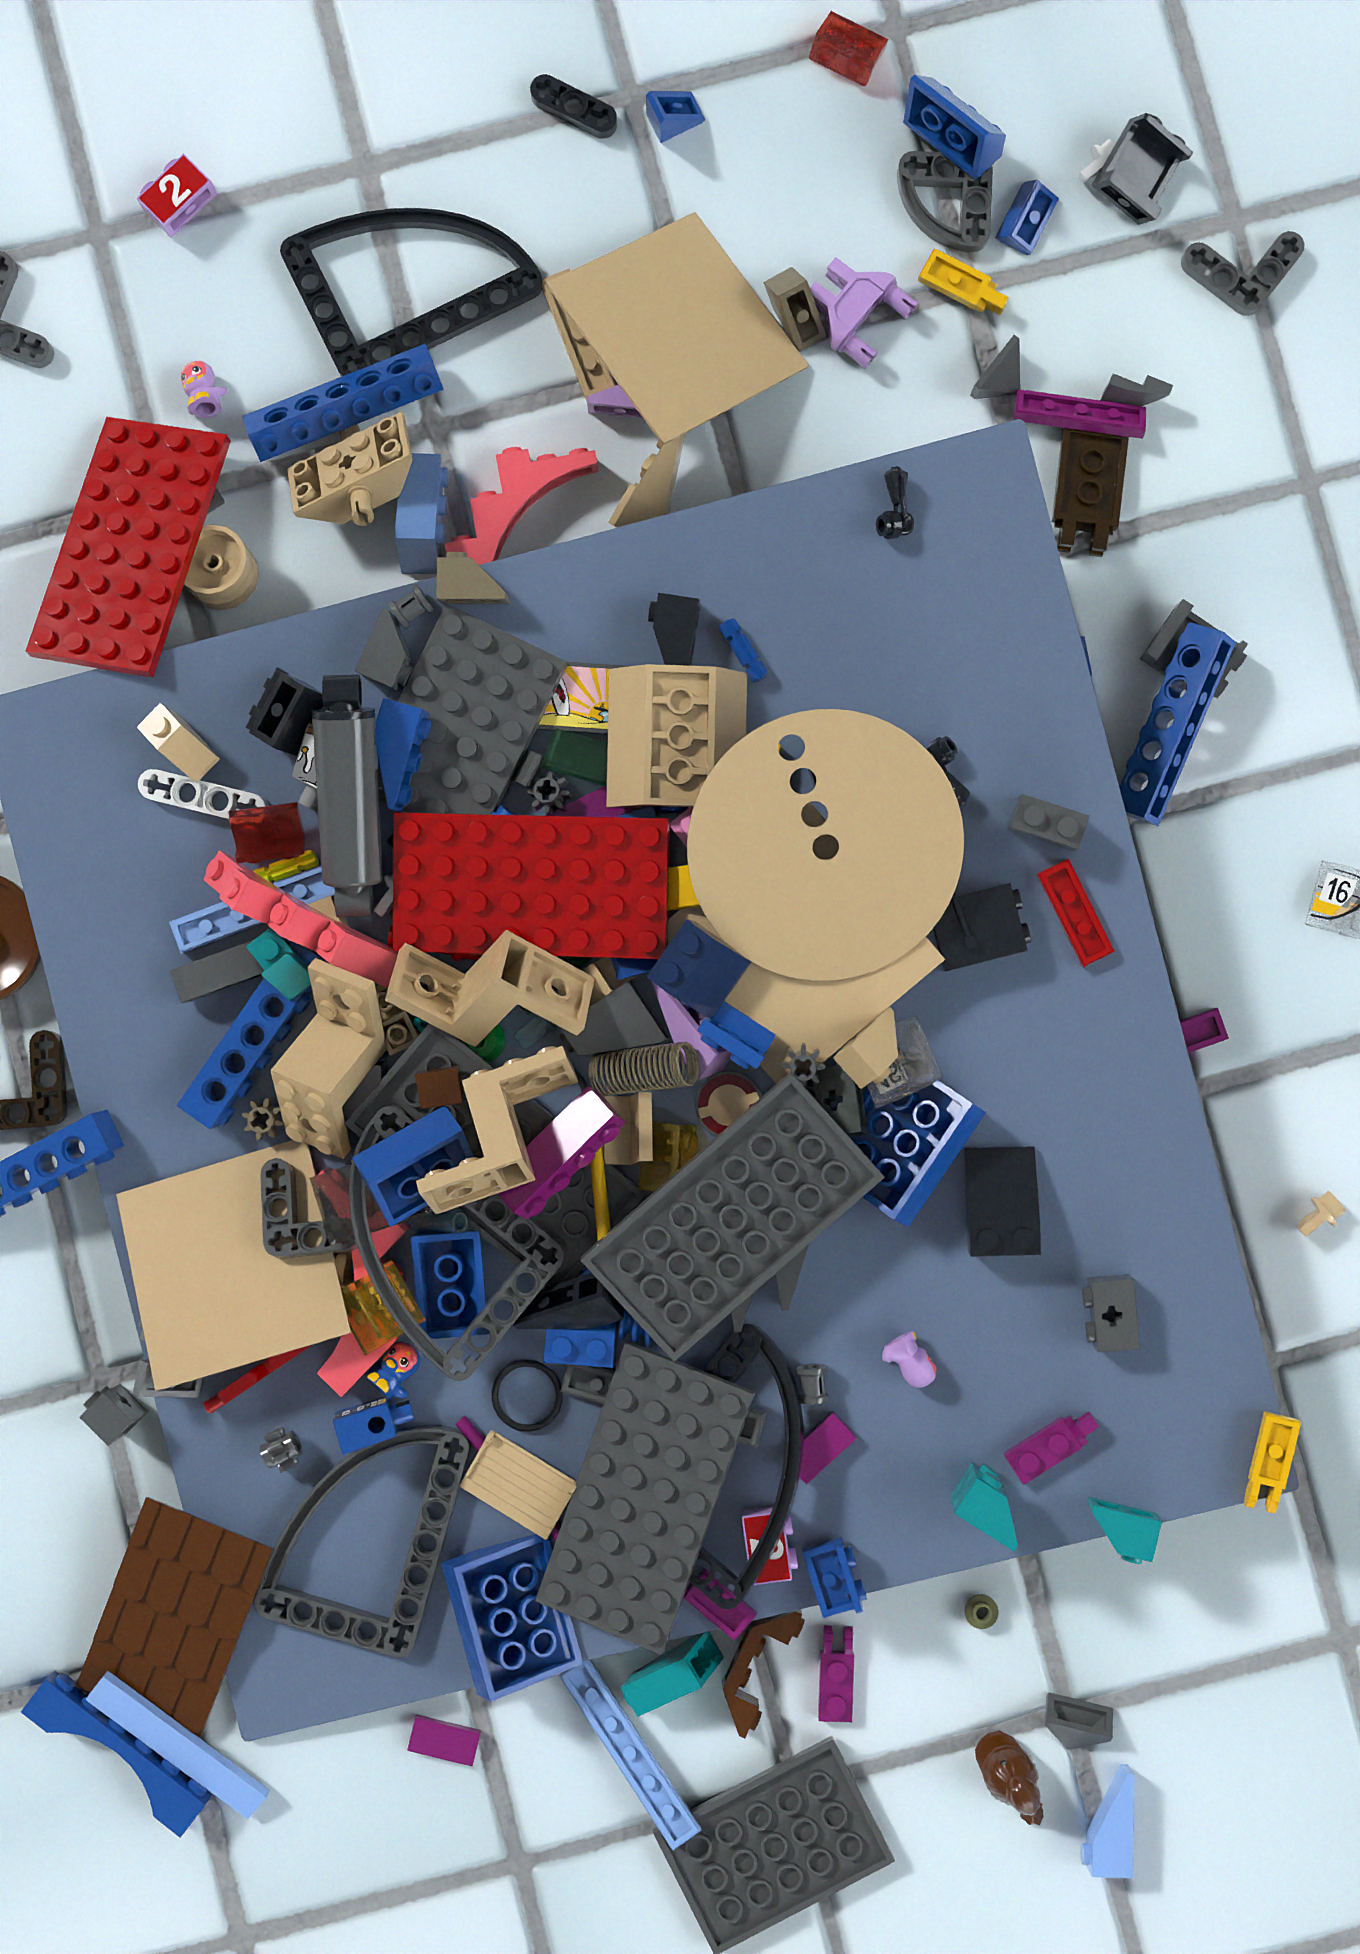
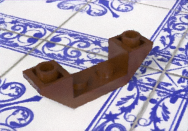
M801 1609L751 1621L722 1680L723 1693L738 1735L744 1739L749 1729L755 1731L762 1712L759 1711L758 1698L738 1688H745L752 1669L748 1668L753 1656L759 1657L764 1648L766 1638L762 1637L763 1634L786 1645H789L792 1636L798 1638L805 1619L801 1618Z

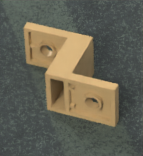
M506 930L466 974L405 943L399 949L385 1001L474 1047L517 1004L577 1036L585 1028L595 977ZM420 982L428 986L429 992L422 988ZM551 986H554L558 989L559 995L554 992Z
M315 958L307 968L317 1014L270 1071L286 1134L296 1142H305L316 1147L324 1154H333L344 1159L351 1148L346 1125H344L345 1120L342 1106L387 1050L374 981Z
M563 1046L545 1047L539 1050L537 1055L525 1059L514 1058L505 1062L502 1067L493 1070H479L471 1074L470 1078L462 1080L484 1157L480 1159L477 1157L465 1159L459 1163V1166L448 1170L437 1169L430 1171L425 1175V1178L416 1181L419 1194L435 1214L536 1180L513 1105L578 1083L575 1070Z

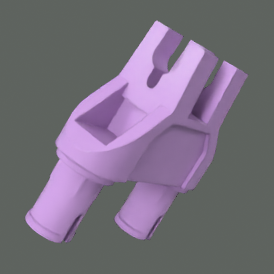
M835 257L827 267L826 277L842 291L836 297L816 281L810 287L817 310L826 317L832 350L840 353L844 351L859 363L862 368L866 369L869 361L872 362L878 352L855 335L856 330L879 302L887 303L902 315L905 320L910 316V312L915 310L919 302L897 286L896 277L887 272H855Z

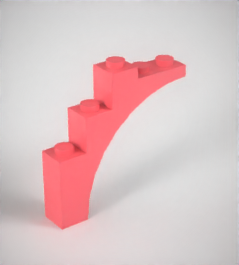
M521 447L506 448L502 451V454H496L502 493L496 494L495 491H485L477 494V498L470 499L477 538H471L470 535L456 536L451 539L452 542L444 543L446 553L465 552L467 557H471L478 565L498 560L502 547L515 524L533 504L551 490L575 478L599 472L595 450L588 451L587 448H577L571 450L569 455L556 457L555 454H544L538 456L536 461H531L528 449L522 450Z
M219 850L216 857L209 862L203 880L220 894L219 898L232 910L267 924L281 937L314 950L328 963L388 988L398 951H393L392 947L356 931L300 901L265 880L225 852Z
M330 1167L323 1169L313 1181L331 1201L339 1218H350L348 1177L337 1168L334 1170ZM366 1202L370 1233L384 1271H386V1275L392 1274L401 1287L407 1282V1279L402 1276L404 1270L394 1260L389 1259L387 1261L384 1256L411 1229L406 1223L408 1218L390 1227L380 1209L375 1212L370 1202ZM347 1226L346 1235L349 1239V1237L354 1236V1233ZM358 1248L351 1251L354 1269L353 1295L371 1281L363 1265ZM371 1282L368 1286V1293L371 1297L376 1299V1297L370 1289L371 1287H373V1284ZM351 1306L348 1319L352 1333L341 1336L334 1352L317 1374L342 1397L403 1334L396 1321L381 1319L369 1314L364 1315V1312Z

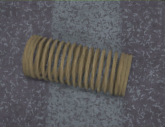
M687 1041L595 1053L590 1060L588 1069L589 1081L592 1088L602 1094V1096L693 1086L698 1078V1056L694 1047ZM681 1047L684 1050L687 1059V1075L685 1080L683 1079L685 1072V1063L682 1051L680 1050ZM662 1054H663V1056H664V1067H665V1072H666V1073H665V1076H664V1073H663V1070H664V1069H663V1061H662V1058H661ZM679 1054L681 1057L682 1072H680L679 1067ZM635 1056H636V1058H637V1068H636V1063H635V1060H634V1059H635ZM646 1056H647V1058H648V1065H647L646 1060H645V1057H646ZM600 1057V1077L607 1091L602 1088L598 1079L597 1066ZM604 1059L606 1060V1061H605V1075H606V1079H607V1082H608V1084H609V1087H607V1085H606V1083H605V1080H604V1077H603V1072H602V1066H603V1060H604ZM658 1065H659V1071H660V1078H659V1075H658Z

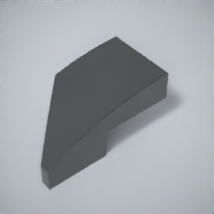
M1113 373L1100 401L1144 406L1169 396L1173 385L1147 375L1141 385Z

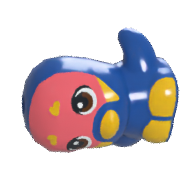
M395 1343L382 1358L381 1367L373 1365L366 1378L389 1400L392 1397L406 1398L409 1393L401 1387V1383L418 1370L421 1362L420 1354L409 1343Z

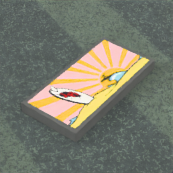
M567 662L569 664L545 710L537 730L608 735L609 669L629 666Z

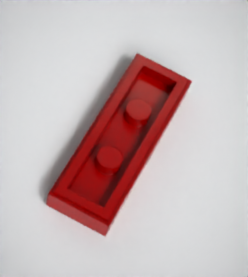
M1069 858L1037 873L1036 875L1081 966L1085 967L1115 952Z

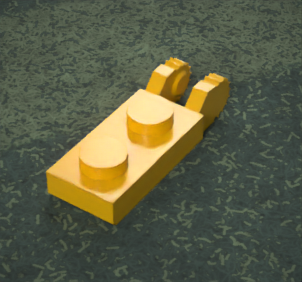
M1264 1411L1248 1475L1249 1482L1244 1497L1245 1507H1255L1260 1485L1263 1484L1270 1486L1265 1501V1510L1275 1514L1282 1489L1285 1490L1301 1426L1299 1419Z

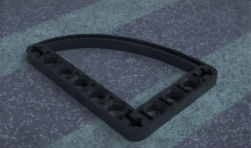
M391 208L353 214L294 234L286 238L280 247L281 257L341 377L352 373L350 370L346 371L349 369L347 363L350 361L358 365V370L367 367L362 356L367 353L371 364L380 362L373 357V352L378 346L389 347L391 349L390 357L426 344L427 349L430 350L536 298L542 291L540 271L532 258L517 242L504 232L483 221L444 210ZM405 228L436 229L476 239L497 250L517 268L358 346L311 250L343 238L368 232ZM293 247H297L300 251L305 265L299 267L295 257L292 255L291 249ZM308 274H314L318 276L319 283L314 289H305L301 285L303 277ZM528 276L530 280L535 279L533 281L534 287L528 289L526 285H522V278ZM511 282H513L514 288L517 289L518 296L516 297L513 296L512 288L509 285ZM503 289L508 293V298L503 304H495L490 300V295L494 290ZM324 302L331 304L333 312L329 317L320 318L316 315V308L319 304ZM473 303L478 306L479 312L474 318L469 319L461 315V309L465 304ZM439 317H444L450 322L449 328L442 333H437L431 328L432 322ZM337 331H343L348 336L346 343L340 347H335L330 343L331 335ZM413 331L420 335V341L416 346L407 347L402 343L403 336L407 332Z
M743 1324L741 1332L734 1333L733 1331L703 1370L735 1384L758 1353H760L777 1383L785 1421V1454L776 1500L761 1538L743 1571L737 1577L701 1546L697 1560L703 1559L707 1561L711 1567V1573L708 1578L700 1579L693 1570L689 1581L722 1609L735 1608L744 1600L774 1553L794 1503L801 1473L804 1448L803 1415L795 1378L784 1355L775 1342L755 1324ZM753 1331L755 1334L753 1341L756 1344L755 1346H746L740 1354L746 1356V1359L743 1360L738 1353L731 1351L730 1347L733 1346L734 1349H739L744 1342L741 1336L742 1332L750 1333ZM725 1356L733 1358L736 1363V1371L732 1376H725L719 1370V1362ZM718 1573H721L723 1577L717 1581L725 1587L732 1584L735 1587L733 1594L736 1599L731 1597L725 1600L722 1597L725 1591L718 1584L714 1585L712 1589L708 1584L716 1579Z

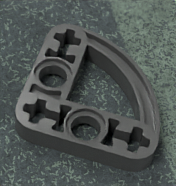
M910 151L905 153L899 161L897 183L902 203L912 221L928 237L946 247L964 252H979L984 249L990 236L993 167H989L981 175L979 186H973L975 179L941 152ZM911 162L915 163L917 168L915 175L910 174L908 169ZM927 163H932L929 172L930 176H926ZM940 163H948L952 166L954 173L950 177H941L936 172V167ZM914 186L961 188L959 231L946 226L930 214L919 199ZM971 196H979L983 199L985 207L979 211H974L967 205V200ZM979 220L977 234L983 236H979L978 241L975 242L972 241V236L968 234L971 232L973 221Z

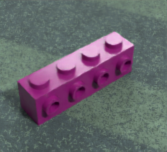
M588 1086L526 1147L536 1180L497 1194L513 1213L525 1219L537 1215L545 1207V1202L555 1192L561 1191L569 1184L570 1177L579 1168L591 1163L595 1153L605 1143L611 1142L618 1136L620 1128L626 1123L625 1120L602 1094Z

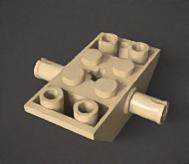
M402 411L382 419L379 423L363 431H360L358 424L346 428V432L345 429L338 431L341 442L326 447L321 452L305 460L298 461L293 466L287 468L292 508L295 516L339 524L353 520L355 524L365 526L367 525L366 514L368 522L371 523L374 520L372 509L399 497L413 460L405 415Z

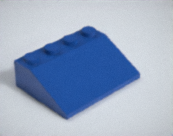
M903 1070L908 1083L880 1095L874 1082L869 1084L863 1093L868 1135L850 1138L885 1177L866 1193L863 1198L894 1221L909 1227L986 1112L929 1073L916 1084L893 1095L908 1087L911 1082L909 1074Z
M534 1534L474 1550L441 1563L476 1693L489 1702L583 1664L571 1617L535 1601L552 1554L549 1537L545 1540L539 1535Z

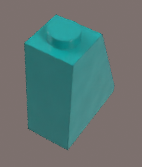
M709 1631L696 1634L634 1671L620 1688L626 1703L632 1707L636 1716L639 1717L702 1688L724 1659V1656Z

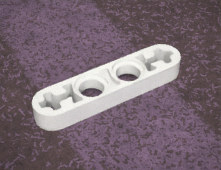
M156 769L145 771L138 780L140 793L150 800L252 825L263 823L269 815L270 807L264 797L257 794L201 780L196 783L189 777ZM156 776H158V782L172 786L170 792L156 789L154 794H152L153 789L148 787L149 780L154 781ZM190 783L196 789V796L191 802L185 803L180 799L179 790L184 784ZM219 791L225 792L229 799L227 807L221 811L215 810L212 806V797ZM253 800H256L255 805L260 807V813L253 814L251 819L249 818L250 813L248 811L235 810L237 802L252 805Z

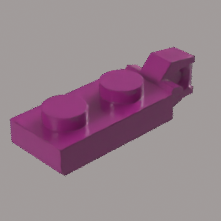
M1089 1411L1076 1420H1073L1071 1415L1065 1418L1060 1417L1003 1454L1022 1484L1025 1485L1082 1449L1081 1447L1088 1443L1085 1437L1099 1428Z

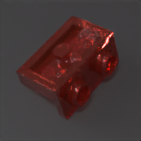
M830 11L816 32L809 59L862 86H866L873 68L886 49L889 39Z
M298 802L229 811V822L236 845L235 859L237 863L247 862L255 864L263 860L275 858L291 859L305 853L306 835Z

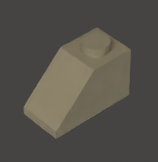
M793 267L763 282L774 312L799 352L827 337L809 284Z
M447 552L446 557H437L436 599L441 604H510V597L471 557H467V553Z

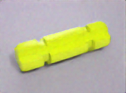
M307 850L299 853L298 857L293 855L269 864L268 868L263 866L253 870V872L272 883L273 880L279 881L301 873L303 869L309 870L319 866V861L314 850Z

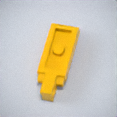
M936 248L931 252L918 276L919 282L980 312H983L986 308L1001 315L1009 299L1008 296L995 290L997 284L991 281L992 277Z

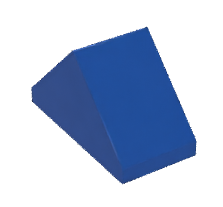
M649 91L646 94V115L660 143L692 129L706 120L691 91Z

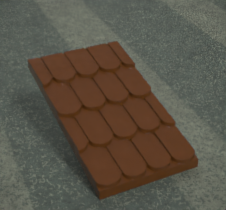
M146 1497L93 1637V1642L80 1673L77 1686L91 1692L104 1674L109 1671L190 1732L201 1737L274 1548L151 1497Z

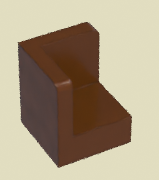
M459 1065L418 1071L415 1074L419 1104L422 1109L458 1104L464 1101Z

